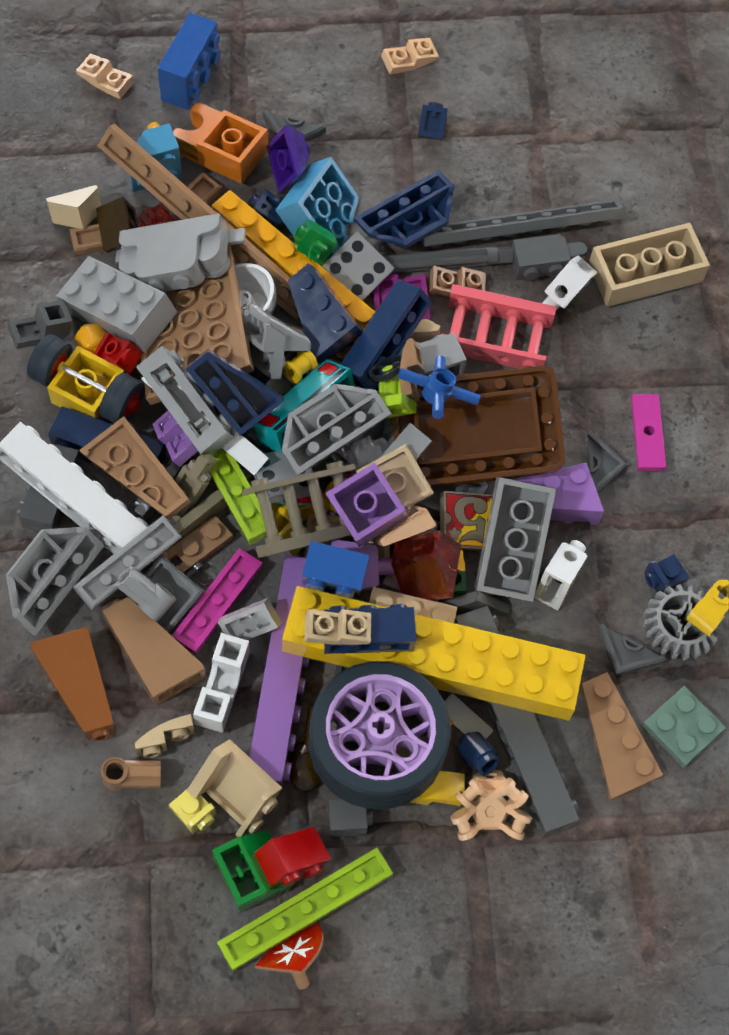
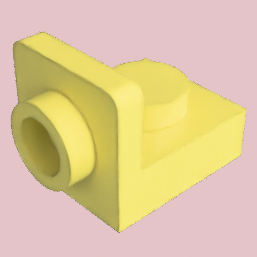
M187 789L169 804V808L192 834L198 829L200 831L205 830L215 820L213 817L216 814L215 807L208 803L201 795L194 798Z

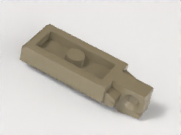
M210 453L203 456L200 455L196 460H191L189 464L184 465L174 480L191 501V503L172 517L176 522L193 509L209 484L208 481L211 479V476L208 473L217 461Z

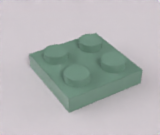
M685 686L642 724L649 734L683 768L726 728Z

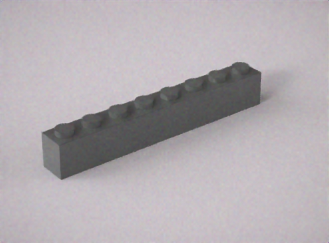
M488 606L456 616L454 620L455 624L499 634L500 624L495 614L490 613ZM484 701L521 790L528 794L526 802L541 838L543 839L575 827L579 821L580 809L576 800L570 799L567 792L569 787L567 778L562 771H558L555 761H557L556 753L552 745H547L543 736L545 728L539 717L536 718L534 713Z

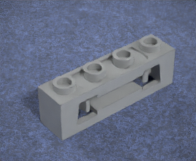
M161 346L136 367L200 454L206 455L210 453L213 455L235 437L229 430L232 426L222 414H217L213 408L215 407L213 402L205 393L202 394L197 387L198 384L182 367L184 360L174 349L169 351L164 346ZM177 382L199 413L206 416L212 424L210 425L202 417L196 422L176 394L164 386L163 383L171 386Z

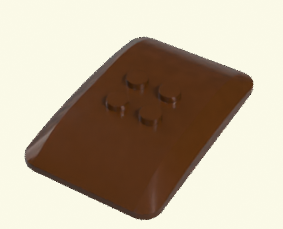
M533 366L455 376L456 384L454 386L480 394L479 402L477 405L450 397L444 403V415L440 419L432 416L433 404L424 399L422 395L424 387L417 385L420 401H417L416 413L392 417L394 441L410 423L432 440V443L416 460L430 487L496 481L497 477L515 479L549 474L559 471L565 464L566 457L557 379L555 372L547 366Z

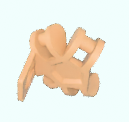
M494 770L492 773L485 775L492 776L493 778H486L480 773L472 771L473 778L469 781L470 786L464 792L459 791L455 795L465 807L454 812L450 818L452 823L457 825L459 829L457 832L459 840L471 839L479 830H503L512 838L523 840L525 836L523 830L526 824L531 823L532 816L519 809V807L526 802L528 794L523 790L519 791L515 787L516 782L512 778L506 779L501 770ZM507 795L509 799L506 800L503 796ZM508 814L515 818L513 825L505 822ZM473 816L475 822L469 824L468 819Z

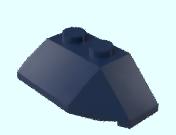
M437 170L354 217V221L370 238L408 248L449 224L454 185L440 170Z

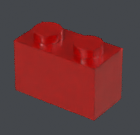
M315 826L273 838L254 853L270 887L283 883L284 886H289L300 880L301 876L304 875L306 879L315 877L323 871L321 866L331 859Z

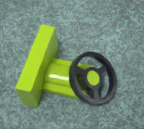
M400 355L385 358L369 370L371 380L380 381L379 396L392 413L387 418L416 413L417 402L401 393L400 379H398L402 358ZM379 370L381 375H374V373Z

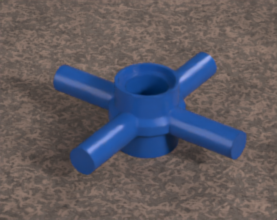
M441 355L435 358L434 371L428 377L401 368L398 374V379L424 387L422 395L427 402L433 404L432 416L436 419L443 417L444 403L450 397L477 405L480 399V394L454 386L456 384V377L451 371L446 369V358Z

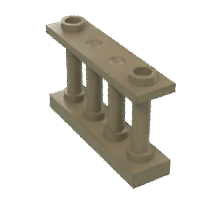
M343 461L327 464V470L271 483H269L268 478L251 481L252 487L242 490L243 496L253 493L257 494L267 538H264L266 544L255 546L258 558L309 546L311 541L321 543L351 535L342 519L340 520L341 526L333 527L332 522L328 521L318 478L332 476L334 487L344 482V472L356 469L355 464L344 466ZM307 481L317 521V526H315L316 532L308 533L307 528L304 529L293 484ZM282 487L292 527V532H290L291 538L284 540L282 535L278 534L268 490Z

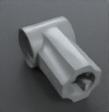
M132 565L121 573L115 584L118 589L138 603L139 608L157 622L176 601L175 596L159 583H153Z

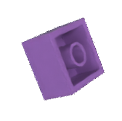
M375 462L326 492L328 499L359 548L408 518L405 508Z

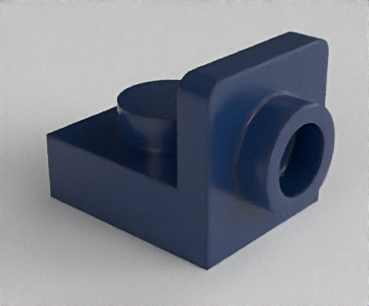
M435 102L423 105L418 137L443 140L448 109L443 108L442 104Z
M264 189L259 195L254 194L247 204L276 229L281 225L282 219L275 210L282 200L267 189Z
M675 554L657 563L655 561L650 562L644 572L645 580L649 587L655 589L656 592L661 591L663 593L666 587L670 586L673 589L677 585L686 582L689 578V575Z

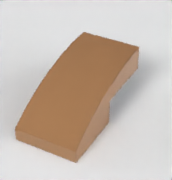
M411 338L406 341L400 369L404 368L419 374L425 372L421 349L416 341ZM400 379L401 393L415 402L420 401L417 385Z

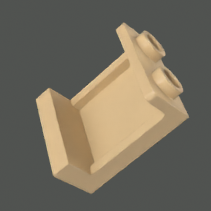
M229 739L212 750L187 791L194 798H197L204 792L212 797L241 825L235 834L237 837H240L247 833H256L264 824L262 817L264 814L270 813L277 805L278 800L275 798L282 787Z

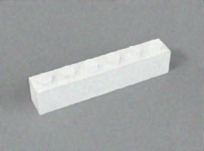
M20 421L0 442V460L80 527H87L105 545L104 547L113 554L149 527L143 519L135 517L127 511L128 509L123 502L109 496L100 483L91 481L85 476L83 470L77 464L67 461L57 447L43 441L33 427L25 426Z

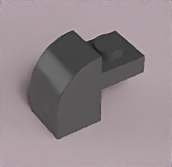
M62 299L37 304L35 317L9 321L7 328L15 348L21 349L37 346L41 339L49 334L64 340L70 332L72 319Z

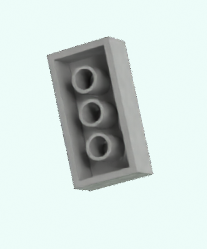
M90 256L86 258L56 295L58 300H64L70 315L87 324L100 325L113 336L130 341L144 353L177 313L166 293Z
M500 477L496 478L474 586L477 591L533 602L556 492L555 488Z

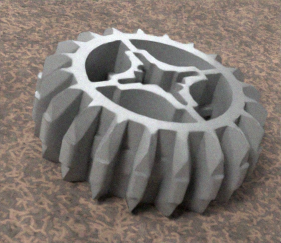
M681 584L676 586L675 591L668 586L665 588L664 593L659 591L656 593L655 599H650L648 603L649 608L644 612V617L647 619L644 621L643 627L649 629L646 633V638H655L652 647L659 645L663 647L661 655H665L669 651L672 652V660L676 659L679 654H681L683 661L688 660L690 655L697 659L700 657L701 652L707 654L710 646L716 644V636H719L721 633V628L717 626L708 637L685 620L699 600L703 599V590L695 594L693 593L692 586H689L684 591ZM671 605H681L679 610H663ZM683 615L682 621L685 622V623H684L685 626H684V628H683L682 631H681L682 624L679 623V622L681 621V620H679V619H680L681 616ZM665 628L669 629L672 635L669 634ZM685 635H702L695 640H683Z

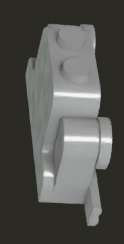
M220 213L123 230L120 231L119 235L121 249L116 250L115 263L116 265L119 264L121 272L162 292L198 286L204 281L205 276L217 278L227 272L230 267V259L227 256L228 245L245 243L246 229L229 230Z

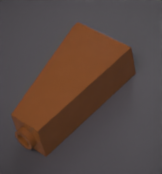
M88 627L30 642L36 660L87 741L92 739L93 741H102L108 739L112 733H116Z

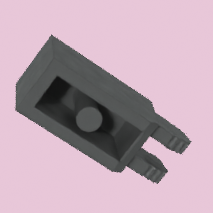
M559 234L513 240L512 265L516 280L525 279L531 281L539 277H557L571 259L579 255L584 260L588 247L582 242L566 243L565 238Z

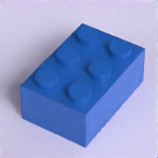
M189 12L158 66L162 101L189 110L193 101L196 102L198 100L201 86L203 83L208 82L211 68L213 65L218 64L221 57V51L218 46L220 34H218L217 22Z
M311 541L302 574V584L307 585L308 589L321 592L329 590L336 592L335 595L350 599H353V597L359 598L369 555Z

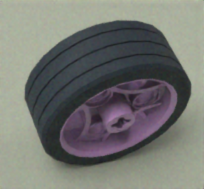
M369 661L353 665L331 679L324 686L315 701L309 728V753L313 767L327 788L337 797L352 805L367 809H390L405 805L421 796L433 784L440 772L451 738L450 717L446 704L435 686L422 674L411 668L389 661ZM366 697V702L360 700L359 698ZM385 702L390 708L386 711H381L375 707V704ZM400 702L405 704L406 706L400 707ZM346 705L360 713L351 723L339 713ZM416 715L422 724L409 730L403 718ZM332 722L339 726L340 729L331 731ZM425 734L426 743L420 740L418 737ZM353 741L357 743L359 749L348 751L343 744ZM406 748L410 751L411 756L402 758L396 753V750ZM366 764L386 767L384 776L366 774ZM360 765V771L354 769L353 767ZM390 769L397 774L389 776Z

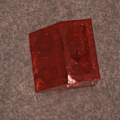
M442 531L417 534L395 542L391 565L401 593L430 601L453 598L461 544Z

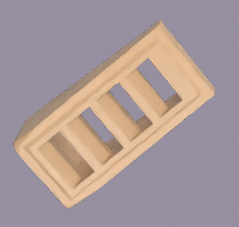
M415 505L407 511L408 518L372 540L374 543L384 547L433 529L437 525L426 508Z

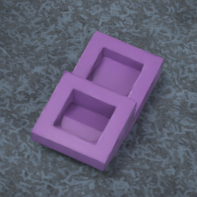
M169 411L153 423L158 439L166 445L172 461L179 467L198 451Z

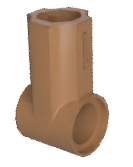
M117 757L109 758L103 763L101 768L103 784L111 791H119L123 788H160L161 761H127ZM112 769H120L123 772L122 777L118 780H111L107 777V774Z

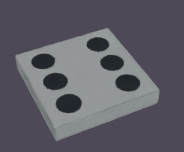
M358 231L321 266L362 301L395 269Z
M270 452L264 453L268 460L255 474L254 478L255 480L268 478L269 483L310 474L313 473V470L310 468L297 475L283 454ZM307 481L293 484L297 499L310 496ZM282 487L268 490L271 503L285 501Z

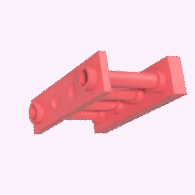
M452 285L448 307L455 308L450 334L455 333L465 357L513 368L544 366L546 356L538 355L543 328L551 329L557 306L460 285ZM466 311L481 314L475 341L460 338ZM492 316L507 320L502 346L486 343ZM517 322L533 325L528 352L512 349Z

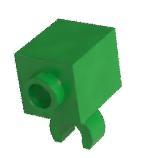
M310 219L307 220L305 225L301 224L297 228L293 237L296 250L321 265L324 264L337 245L335 234Z

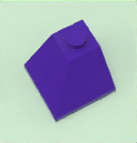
M290 125L284 126L266 146L278 194H283L302 175L309 159V146L305 142L303 133Z

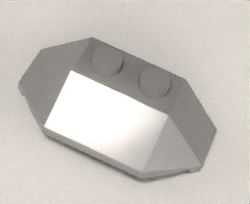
M334 384L288 414L281 452L295 473L299 475L356 440L392 413L376 390Z
M87 527L41 529L6 574L13 618L32 635L36 636L105 545Z

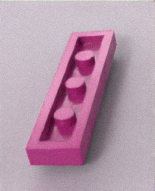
M238 548L172 637L185 649L197 655L218 627L217 621L222 616L227 615L263 567L262 562L241 548Z

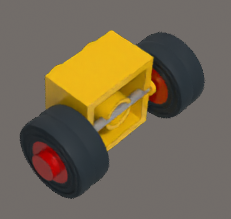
M52 334L46 335L41 339L33 350L27 365L28 377L47 387L52 404L60 408L63 406L100 420L105 418L113 423L123 416L129 422L138 411L145 392L144 383L126 374L123 369L79 346L73 351L70 343Z

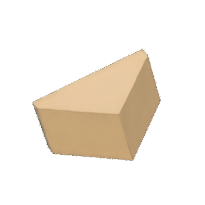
M97 185L46 198L54 224L84 229L97 216L96 208L102 206Z

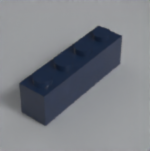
M401 280L395 282L340 364L351 369L354 383L368 389H376L380 381H372L369 376V370L379 361L400 353L406 341L410 338L433 303L420 287ZM377 370L374 375H381V373Z
M62 406L48 435L51 444L76 449L79 452L80 459L93 463L79 450L113 424ZM137 433L162 464L166 457L165 444L159 440Z

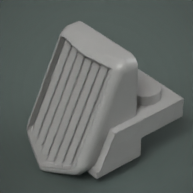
M255 304L249 305L248 310H245L244 321L248 340L251 342L250 351L253 366L270 379H281V373L285 367L284 351H310V340L301 330L289 326L263 311Z

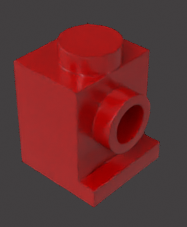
M106 332L93 354L123 369L126 374L130 375L143 351L130 341Z

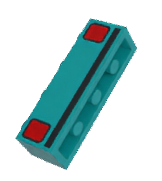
M328 359L322 362L284 395V402L254 425L259 444L283 454L281 451L288 414L334 384L355 387L351 369Z

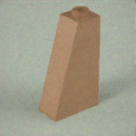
M129 597L123 600L116 599L109 603L106 609L102 610L108 627L155 706L206 678L203 664L156 621L145 614Z

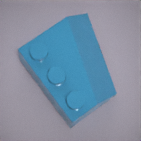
M328 157L308 165L275 211L293 236L297 228L301 224L305 225L308 219L335 234L337 245L327 258L328 260L348 240L346 231L348 224L353 222L359 196L333 158Z

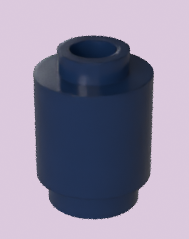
M468 732L460 738L457 751L474 772L485 776L492 773L498 767L499 759L496 750L480 732Z

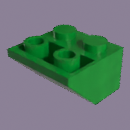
M268 830L237 837L212 850L213 859L239 913L295 886V883L289 886H284L283 883L270 887L254 853L272 839Z

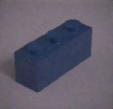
M394 604L389 606V608L363 605L359 609L333 606L323 610L339 613L342 609L371 613V642L369 644H324V654L409 652L415 650L416 627L414 607H407L404 604Z

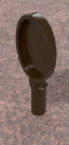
M308 708L304 732L305 738L295 746L294 752L289 757V763H292L289 779L292 785L301 792L313 791L322 782L313 767L309 753V728L313 708Z

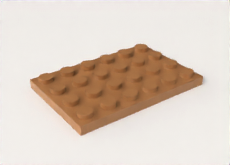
M228 245L227 250L230 267L225 274L217 278L205 276L204 281L198 286L164 292L177 310V313L145 353L143 352L141 362L158 348L164 346L169 351L173 349L177 351L184 360L182 367L186 371V366L209 348L246 373L254 371L231 245ZM144 382L146 400L149 404L153 405L162 402L154 390Z

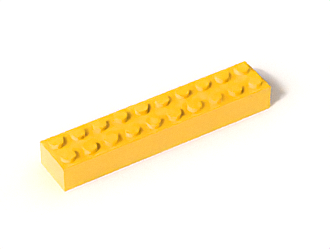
M300 586L296 587L282 638V652L348 668L369 661H389L407 666L422 674L439 690L567 721L570 720L575 711L585 660L584 654L415 614L416 645L414 651L324 654V644L305 642V614L309 609L323 611L333 606L359 609L363 605L375 604ZM375 605L377 608H388L384 606Z

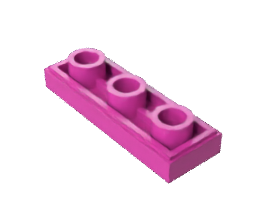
M632 394L630 400L637 471L664 472L666 460L659 394Z

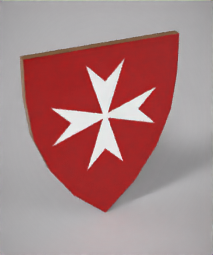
M319 923L303 929L273 947L258 961L255 968L292 973L298 989L307 988L310 983L305 971L319 955L323 945V932Z

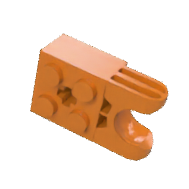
M196 103L190 109L191 122L197 128L196 130L188 131L180 128L173 130L179 146L180 156L241 184L268 152L266 147L268 145L267 129L226 110L220 112L201 103Z

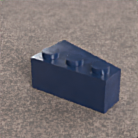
M308 263L288 279L304 333L311 342L310 351L314 354L319 364L326 359L330 360L362 333L363 329L318 269Z
M209 348L186 366V371L240 436L285 401L284 396Z

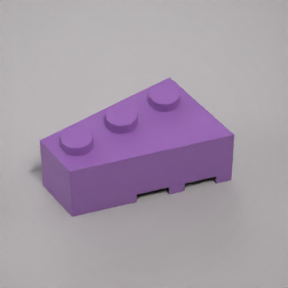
M587 463L565 467L554 473L515 479V481L556 489L550 520H561L564 523H573V521L590 522V525H599L604 510Z

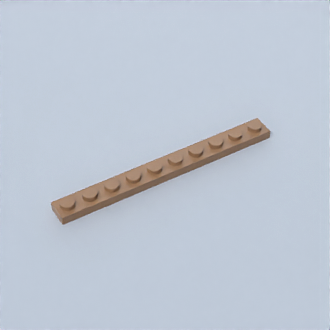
M116 124L108 127L97 146L181 220L217 214ZM224 220L229 230L235 229ZM247 239L245 243L231 245L235 265L250 263L266 269L276 287V303L294 319H299L300 317L288 283V279L291 277Z

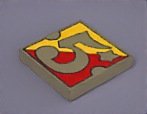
M450 491L440 492L441 548L482 551L493 495Z

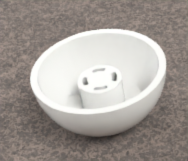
M243 263L235 265L244 314L245 310H248L249 305L255 304L263 311L272 315L276 306L277 294L274 281L269 272L256 264Z

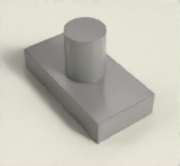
M266 598L222 616L217 623L224 634L248 640L278 628L282 621L269 599Z

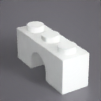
M221 633L212 658V669L206 687H202L193 713L195 725L221 733L224 732L250 654L248 640Z

